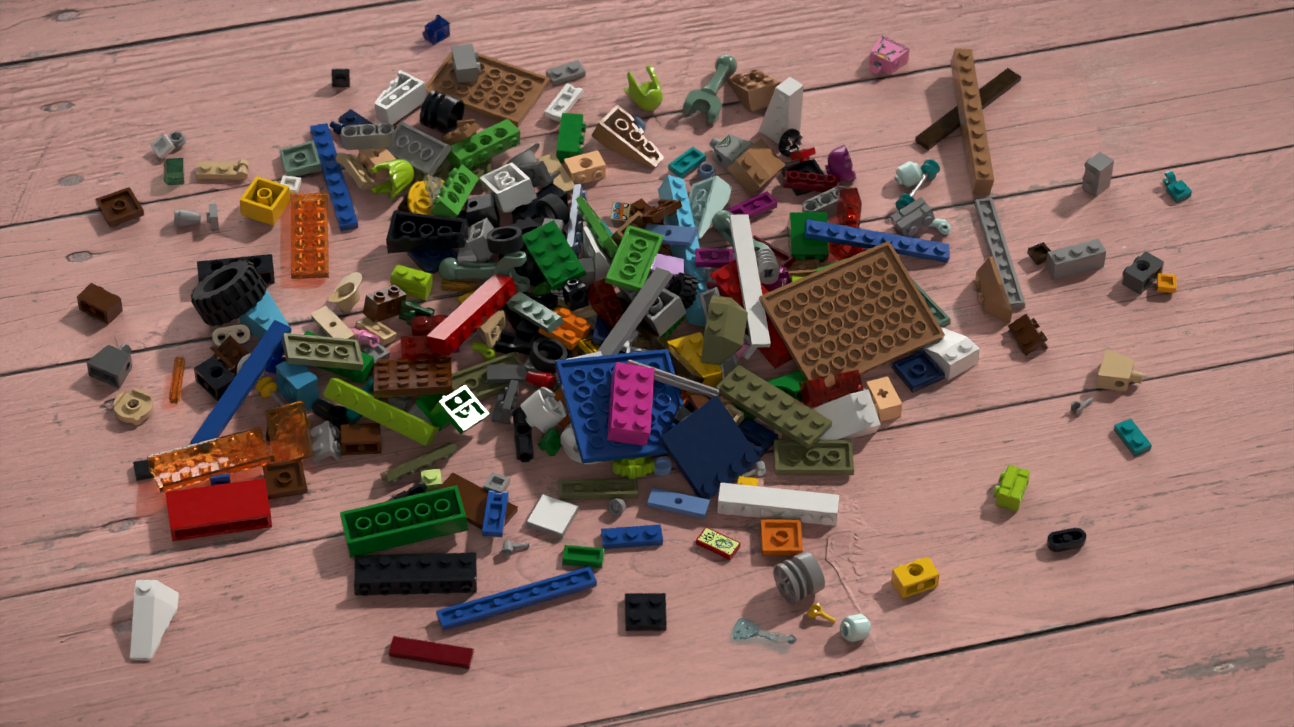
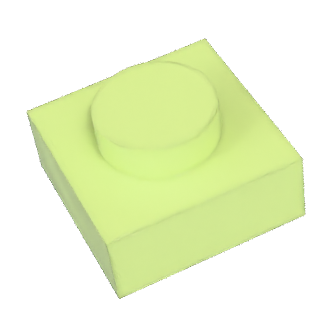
M440 469L420 470L421 483L424 482L426 484L427 490H435L442 485Z

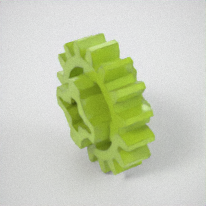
M646 456L612 460V470L617 475L621 474V476H627L629 479L644 477L647 473L652 474V471H655V460L652 457Z

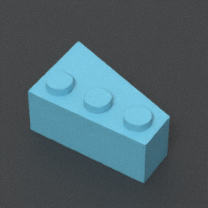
M267 289L263 299L254 308H251L249 312L239 317L240 324L246 325L250 332L260 340L274 320L289 326ZM282 344V346L280 347V349L277 351V354H278L279 352H281L282 350H284L283 344Z

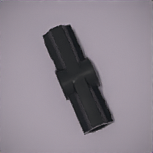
M517 407L516 410L512 411L514 442L517 460L524 463L534 459L532 427L526 422L527 416L521 407Z

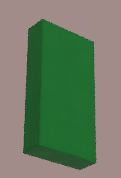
M565 545L562 565L603 568L605 548Z

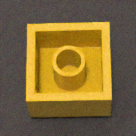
M256 176L239 199L241 215L274 226L291 202L290 187Z

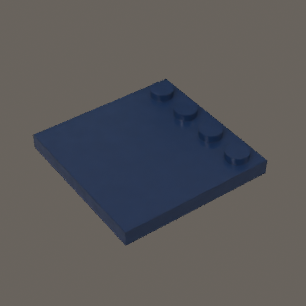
M717 395L658 438L698 498L707 500L719 492L720 483L733 482L754 466L756 462L761 460Z

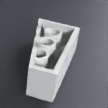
M789 77L775 88L759 132L779 144L781 136L788 129L793 128L800 131L804 85Z

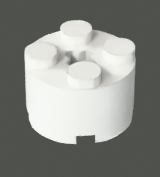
M541 387L520 406L527 416L526 422L531 427L536 426L546 434L548 429L554 428L564 419L567 412L563 403L560 400L557 402L553 398L555 394L552 391Z

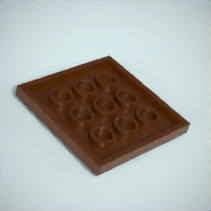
M440 355L436 358L422 356L416 359L399 358L391 361L380 359L377 363H374V398L453 393L451 357Z

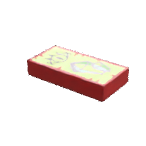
M705 527L696 539V545L730 561L741 546L740 542L708 527Z

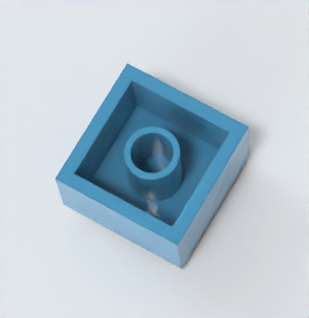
M286 361L276 365L278 392L298 414L312 409L314 402L319 396L317 376L311 373L306 365L287 364Z

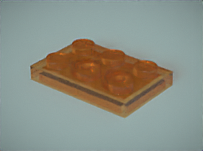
M302 400L265 411L274 463L314 457L305 404Z

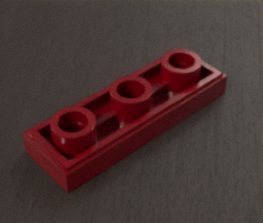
M785 171L783 188L826 192L839 186L840 177Z

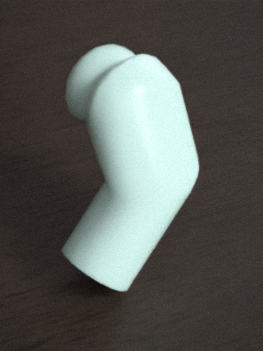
M935 218L927 226L937 228L944 235L951 232V226L945 219Z

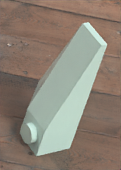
M718 176L692 184L688 199L694 225L698 230V239L702 238L713 223V216L718 211H721L730 199L732 186Z

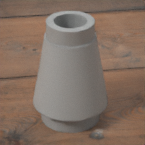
M184 209L175 210L174 225H178V227L200 225L201 213Z

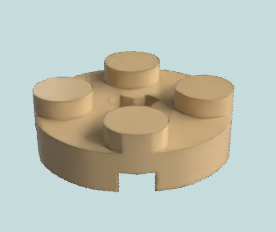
M132 389V392L126 393L124 391L120 393L114 400L116 418L133 425L142 424L153 412L151 396L146 391L140 389Z

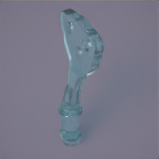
M744 618L738 619L733 629V639L735 640L757 636L774 642L789 644L796 642V637L792 634L766 632L752 621Z

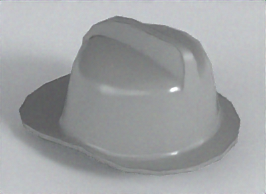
M533 144L525 151L515 155L507 164L512 162L518 166L519 164L537 162L534 154L540 144Z

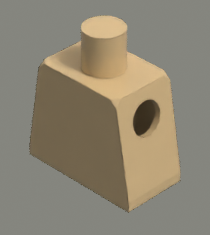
M1106 349L1099 370L1096 388L1127 391L1130 382L1141 384L1144 373L1133 370L1135 361L1132 358Z

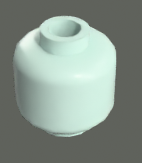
M908 161L896 169V176L894 177L899 186L903 185L905 188H910L921 180L923 173L916 162Z
M863 614L844 617L840 624V633L849 642L867 639L870 634L871 623Z

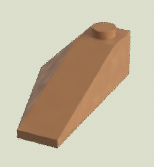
M616 105L598 123L591 136L606 148L655 169L664 159V156L652 141L646 139L642 128L638 129L634 123V118L620 106Z

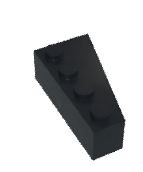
M394 211L386 238L388 253L465 248L468 236L467 219Z

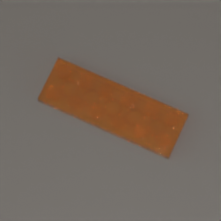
M328 193L291 194V279L329 278Z

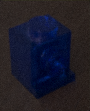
M437 14L436 19L425 25V31L422 32L424 39L433 45L438 44L450 36V23Z

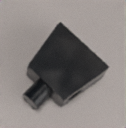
M494 193L467 199L465 210L460 211L456 218L467 219L469 227L487 218L493 228H499L500 215Z

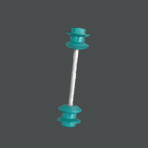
M927 159L924 161V164L920 167L923 177L910 195H900L896 201L898 210L915 201L913 196L926 178L934 179L937 173H939L940 166L935 160Z

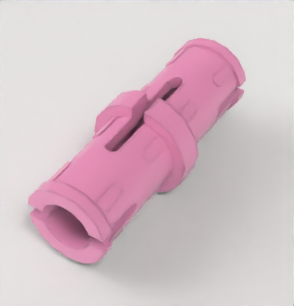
M350 328L359 344H367L371 347L378 346L376 343H373L380 342L377 335L370 334L367 330Z

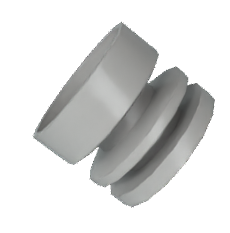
M804 551L794 556L791 561L785 560L783 563L773 567L777 588L790 604H795L799 600L805 599L807 595H813L825 588L822 569L814 556L809 552Z

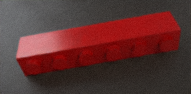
M494 274L427 335L431 352L448 356L453 353L517 293L513 278Z

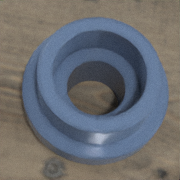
M703 163L698 168V176L706 180L716 175V170L710 163Z

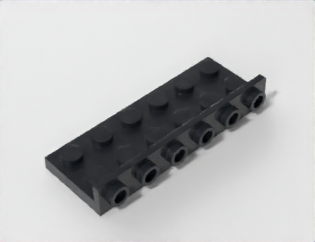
M476 553L355 555L354 592L355 595L362 596L477 593Z

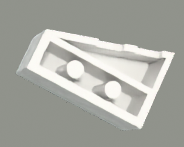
M401 70L397 73L398 77L390 82V87L384 90L374 102L377 120L382 123L393 125L421 105L427 96L425 82Z

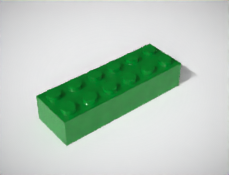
M457 485L340 512L350 558L355 557V555H365L468 531L466 514Z

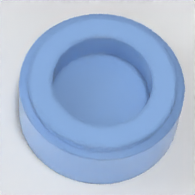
M657 457L654 459V474L666 476L671 472L672 463L668 458Z

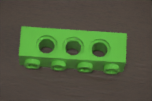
M509 119L499 122L450 146L452 150L448 154V161L456 169L462 164L471 169L519 145L520 130Z
M463 164L458 169L454 167L448 174L449 177L445 180L443 187L437 193L438 196L432 202L434 206L430 212L433 215L456 218L479 179Z

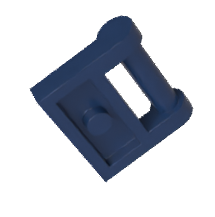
M748 417L738 425L746 439L751 442L750 445L759 458L774 445V440H778V434Z

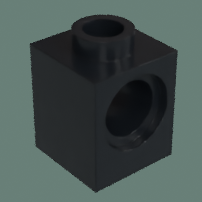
M579 278L570 279L566 283L561 284L564 302L571 311L589 306L586 286Z

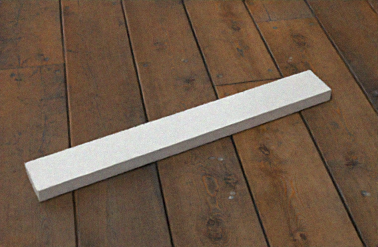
M730 215L729 222L744 310L748 312L746 323L751 348L770 347L771 342L766 313L759 301L762 290L749 215Z

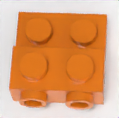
M559 307L554 312L562 317L564 323L550 334L541 328L538 331L546 337L560 341L565 348L572 350L581 340L588 337L592 324L585 318L577 317L571 310Z

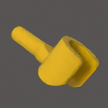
M818 603L813 604L807 612L810 618L820 616L833 624L836 621L835 618L826 614Z

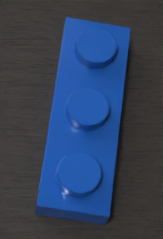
M661 524L601 529L602 545L605 549L663 545Z

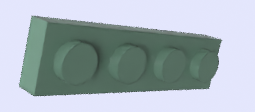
M522 292L515 294L506 302L510 310L549 334L564 323L560 315Z

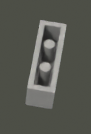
M1096 239L1049 251L1046 269L1052 279L1055 280L1104 267L1106 250L1100 240Z

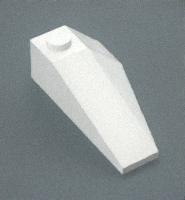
M136 580L130 661L152 660L161 643L163 634L168 630L171 619L177 613L179 593L157 580Z

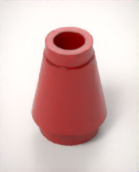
M529 371L526 375V382L539 389L545 387L552 391L556 384V377L551 373Z

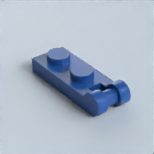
M489 490L482 536L503 537L509 492L495 493V491Z

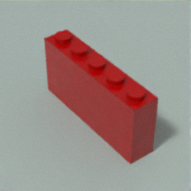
M265 478L165 492L172 542L272 527Z

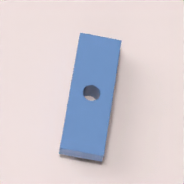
M647 224L645 228L647 231L664 235L662 244L692 246L698 233L696 227Z
M653 487L647 501V507L705 519L710 505V500Z

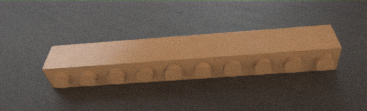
M955 48L950 64L972 194L990 195L994 183V174L972 49Z

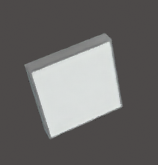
M542 494L528 517L526 526L563 539L579 511V506Z

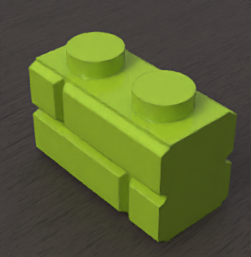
M396 265L390 277L391 286L396 285L411 297L427 300L433 289L432 274L421 270Z
M1008 465L1006 471L1001 472L999 478L1001 485H996L993 496L997 497V506L1019 511L1029 483V470L1018 469L1016 466Z

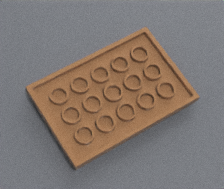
M451 51L425 85L427 95L433 90L439 91L448 97L452 96L463 100L465 109L499 121L509 119L516 127H519L549 86L550 78L478 53V61L476 62H480L481 73H478V81L457 83Z

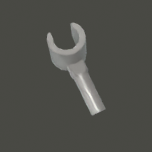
M1089 398L1083 403L1080 401L1072 402L1071 411L1077 408L1076 415L1080 416L1083 408L1092 403L1093 399Z
M763 461L756 462L754 470L741 476H765V463Z
M507 540L503 543L502 555L511 556L513 555V550L530 547L529 542L513 544L512 541Z

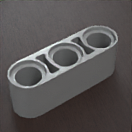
M389 123L349 125L341 130L342 146L347 150L387 148L393 146L395 142L394 127Z
M837 186L803 202L802 212H827V217L843 211L848 207L849 190L846 187Z

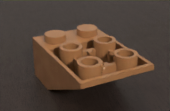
M758 69L750 70L748 74L744 75L736 74L733 78L727 79V82L744 108L749 111L768 107L775 88L780 84L778 80Z

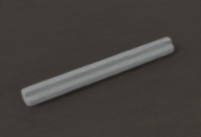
M633 360L627 361V364L650 367ZM654 368V380L698 395H705L710 397V399L719 394V390Z

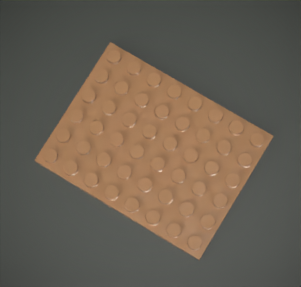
M890 241L759 297L761 305L798 369L811 385L813 395H817L943 339L945 336Z

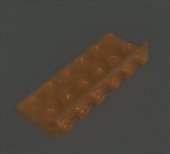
M256 427L147 456V462L151 477L161 493L206 481L213 476L227 473L232 474L273 463L275 458L263 438L261 427Z

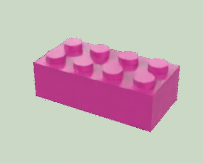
M615 363L611 376L608 441L646 446L651 430L654 368Z

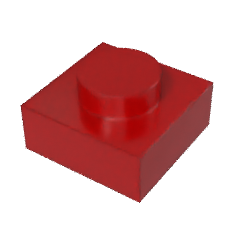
M814 147L793 152L790 154L791 160H799L800 162L810 160L809 156L816 154Z

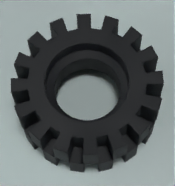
M679 272L672 279L673 283L670 284L671 289L669 291L679 296L684 308L687 309L696 300L695 295L698 294L696 290L699 287L697 285L698 280L693 275Z

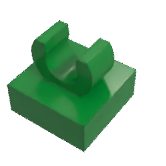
M551 428L541 437L542 440L537 445L541 451L545 450L549 456H555L562 446L561 437L555 428Z

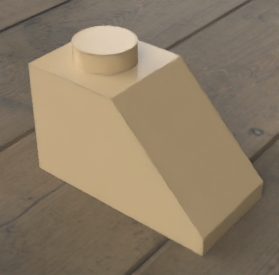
M497 311L478 328L480 337L488 348L494 347L496 341L501 337V331H505L508 327L504 311Z

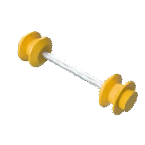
M271 377L261 378L256 385V390L264 398L273 396L292 417L289 427L294 429L295 434L306 433L310 428L311 421L303 413L294 415L275 394L278 385L276 382H273Z

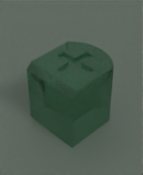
M167 158L164 161V182L167 185H183L185 183L183 158Z

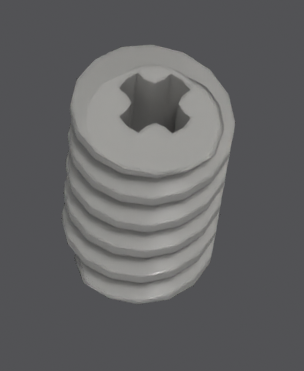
M768 248L759 249L755 252L760 282L763 284L775 283L780 272L775 253Z

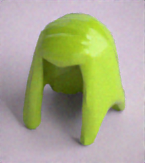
M650 65L646 67L652 82H644L641 86H638L632 73L628 72L629 87L624 88L625 93L640 109L644 111L656 110L663 101V94L653 67Z
M395 159L379 163L371 168L370 172L372 173L388 169L390 180L371 189L372 193L390 194L391 200H394L397 195L404 191L414 178V169L406 160Z

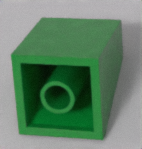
M790 212L787 224L790 255L795 258V261L819 260V262H824L828 260V242L805 238L806 219L827 223V212Z

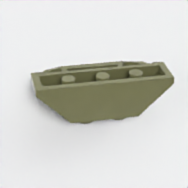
M712 295L704 333L701 363L721 365L743 347L748 312L732 298Z

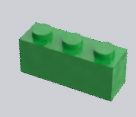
M562 113L556 149V157L561 164H564V159L583 154V147L581 145H584L585 134L582 133H586L587 122H583V114Z

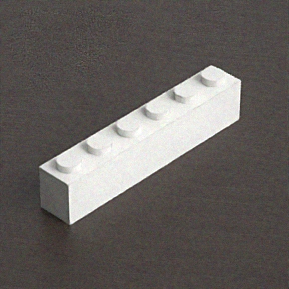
M720 483L717 513L764 519H801L803 523L836 526L839 495Z

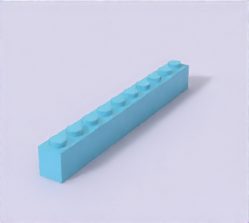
M667 175L658 189L659 198L680 200L683 207L679 208L676 214L664 217L665 224L695 227L684 179ZM696 235L692 246L670 245L674 257L684 259V273L693 275L698 280L697 285L699 287L696 290L698 292L695 295L696 300L693 301V305L690 308L685 309L687 323L704 327L706 325V318L699 294L709 289L706 286L708 281L705 268L696 267L695 248H700Z

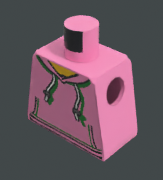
M881 35L870 53V70L874 74H878L880 71L886 74L894 73L909 62L910 48Z

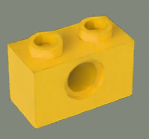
M925 557L892 569L891 582L900 597L904 599L938 587L940 574L930 558Z

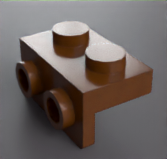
M1027 314L1008 325L1009 330L1025 355H1028L1040 346H1043L1045 350L1049 348L1046 344L1047 337L1043 331H1038L1040 325L1035 318L1031 319Z
M231 336L218 349L213 345L210 347L214 352L212 356L218 362L224 361L226 363L225 368L230 373H237V365L241 358L250 354Z

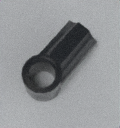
M318 398L314 402L312 413L337 426L339 431H341V425L349 424L347 411L344 406H335L323 398Z

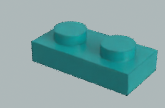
M691 147L669 163L668 170L683 178L706 161V155L695 147Z
M1131 418L1114 425V431L1134 456L1151 450L1152 444Z

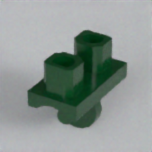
M403 300L401 302L399 319L407 321L408 326L417 325L429 330L432 326L435 310L430 307H421L414 301L408 302Z

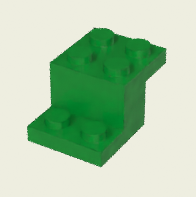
M466 385L453 393L422 395L415 401V404L432 424L439 427V432L452 424L460 434H463L490 415Z

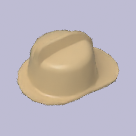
M355 272L343 278L330 295L328 301L335 303L344 312H349L360 300L358 287L363 280L362 274Z

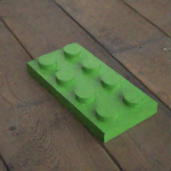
M580 195L575 199L579 205L576 208L582 216L585 215L583 219L589 227H592L590 230L596 238L598 237V243L603 249L607 248V254L613 259L618 250L617 244L596 212Z
M628 225L606 276L605 283L639 293L648 279L662 245L664 235Z

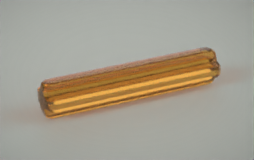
M177 356L174 360L169 392V402L171 404H178L180 402L185 368L184 357Z

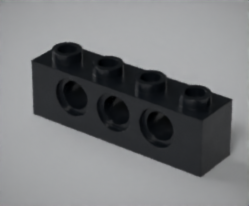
M272 254L197 261L199 283L215 270H219L222 266L229 265L234 261L238 262V260H247L253 263L266 284L275 283Z

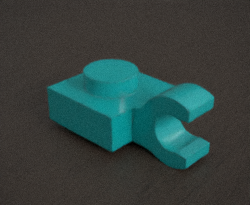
M1171 170L1164 173L1167 177L1163 179L1164 184L1167 185L1166 192L1176 203L1192 195V190L1183 180L1177 181Z

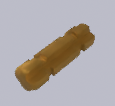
M443 279L441 290L449 291V289H452V291L472 292L478 289V283L473 281L467 283V281L452 280L450 282V280Z

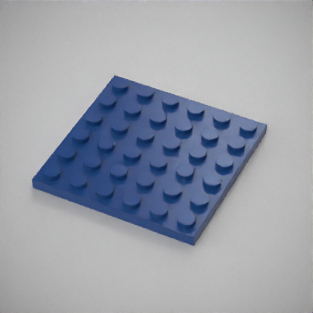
M668 349L556 360L555 367L582 464L668 454L658 438L676 425L671 420L677 407L680 405L684 406V402L679 388L656 380L653 383L651 430L646 446L607 440L611 376L615 363L627 364L628 360H633L675 375Z

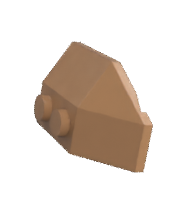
M989 256L976 272V278L973 280V289L978 293V303L982 305L984 312L1006 323H1010L1012 307L994 256Z

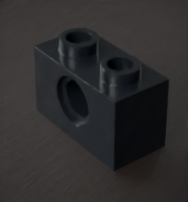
M213 356L194 367L195 381L217 402L235 378V375L232 372H228L223 363L218 362Z

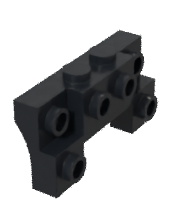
M522 292L551 311L558 305L557 295H537ZM522 317L516 329V334L501 331V339L496 341L495 351L503 354L518 352L529 355L533 343L545 336L538 332L540 327Z

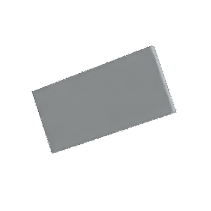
M402 121L394 130L395 142L393 146L386 148L396 159L406 160L412 165L413 169L429 177L433 176L452 150L444 142Z

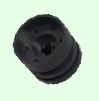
M436 90L431 91L426 96L421 107V125L429 126L432 129L437 128V131L445 134L450 131L452 132L457 128V121L463 119L465 111L464 101L452 96L448 97L446 94Z

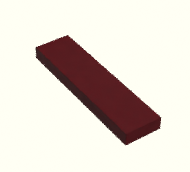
M393 636L389 649V657L470 669L474 655L473 648Z

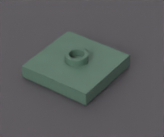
M314 141L279 150L286 176L295 177L322 169Z

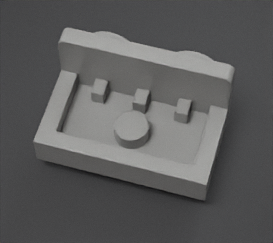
M326 421L308 430L310 457L314 463L330 456L334 457L337 461L341 460L342 447L339 438L341 434L337 426Z

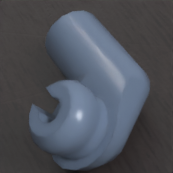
M634 114L632 117L635 120V125L638 129L642 128L645 132L646 124L637 114Z

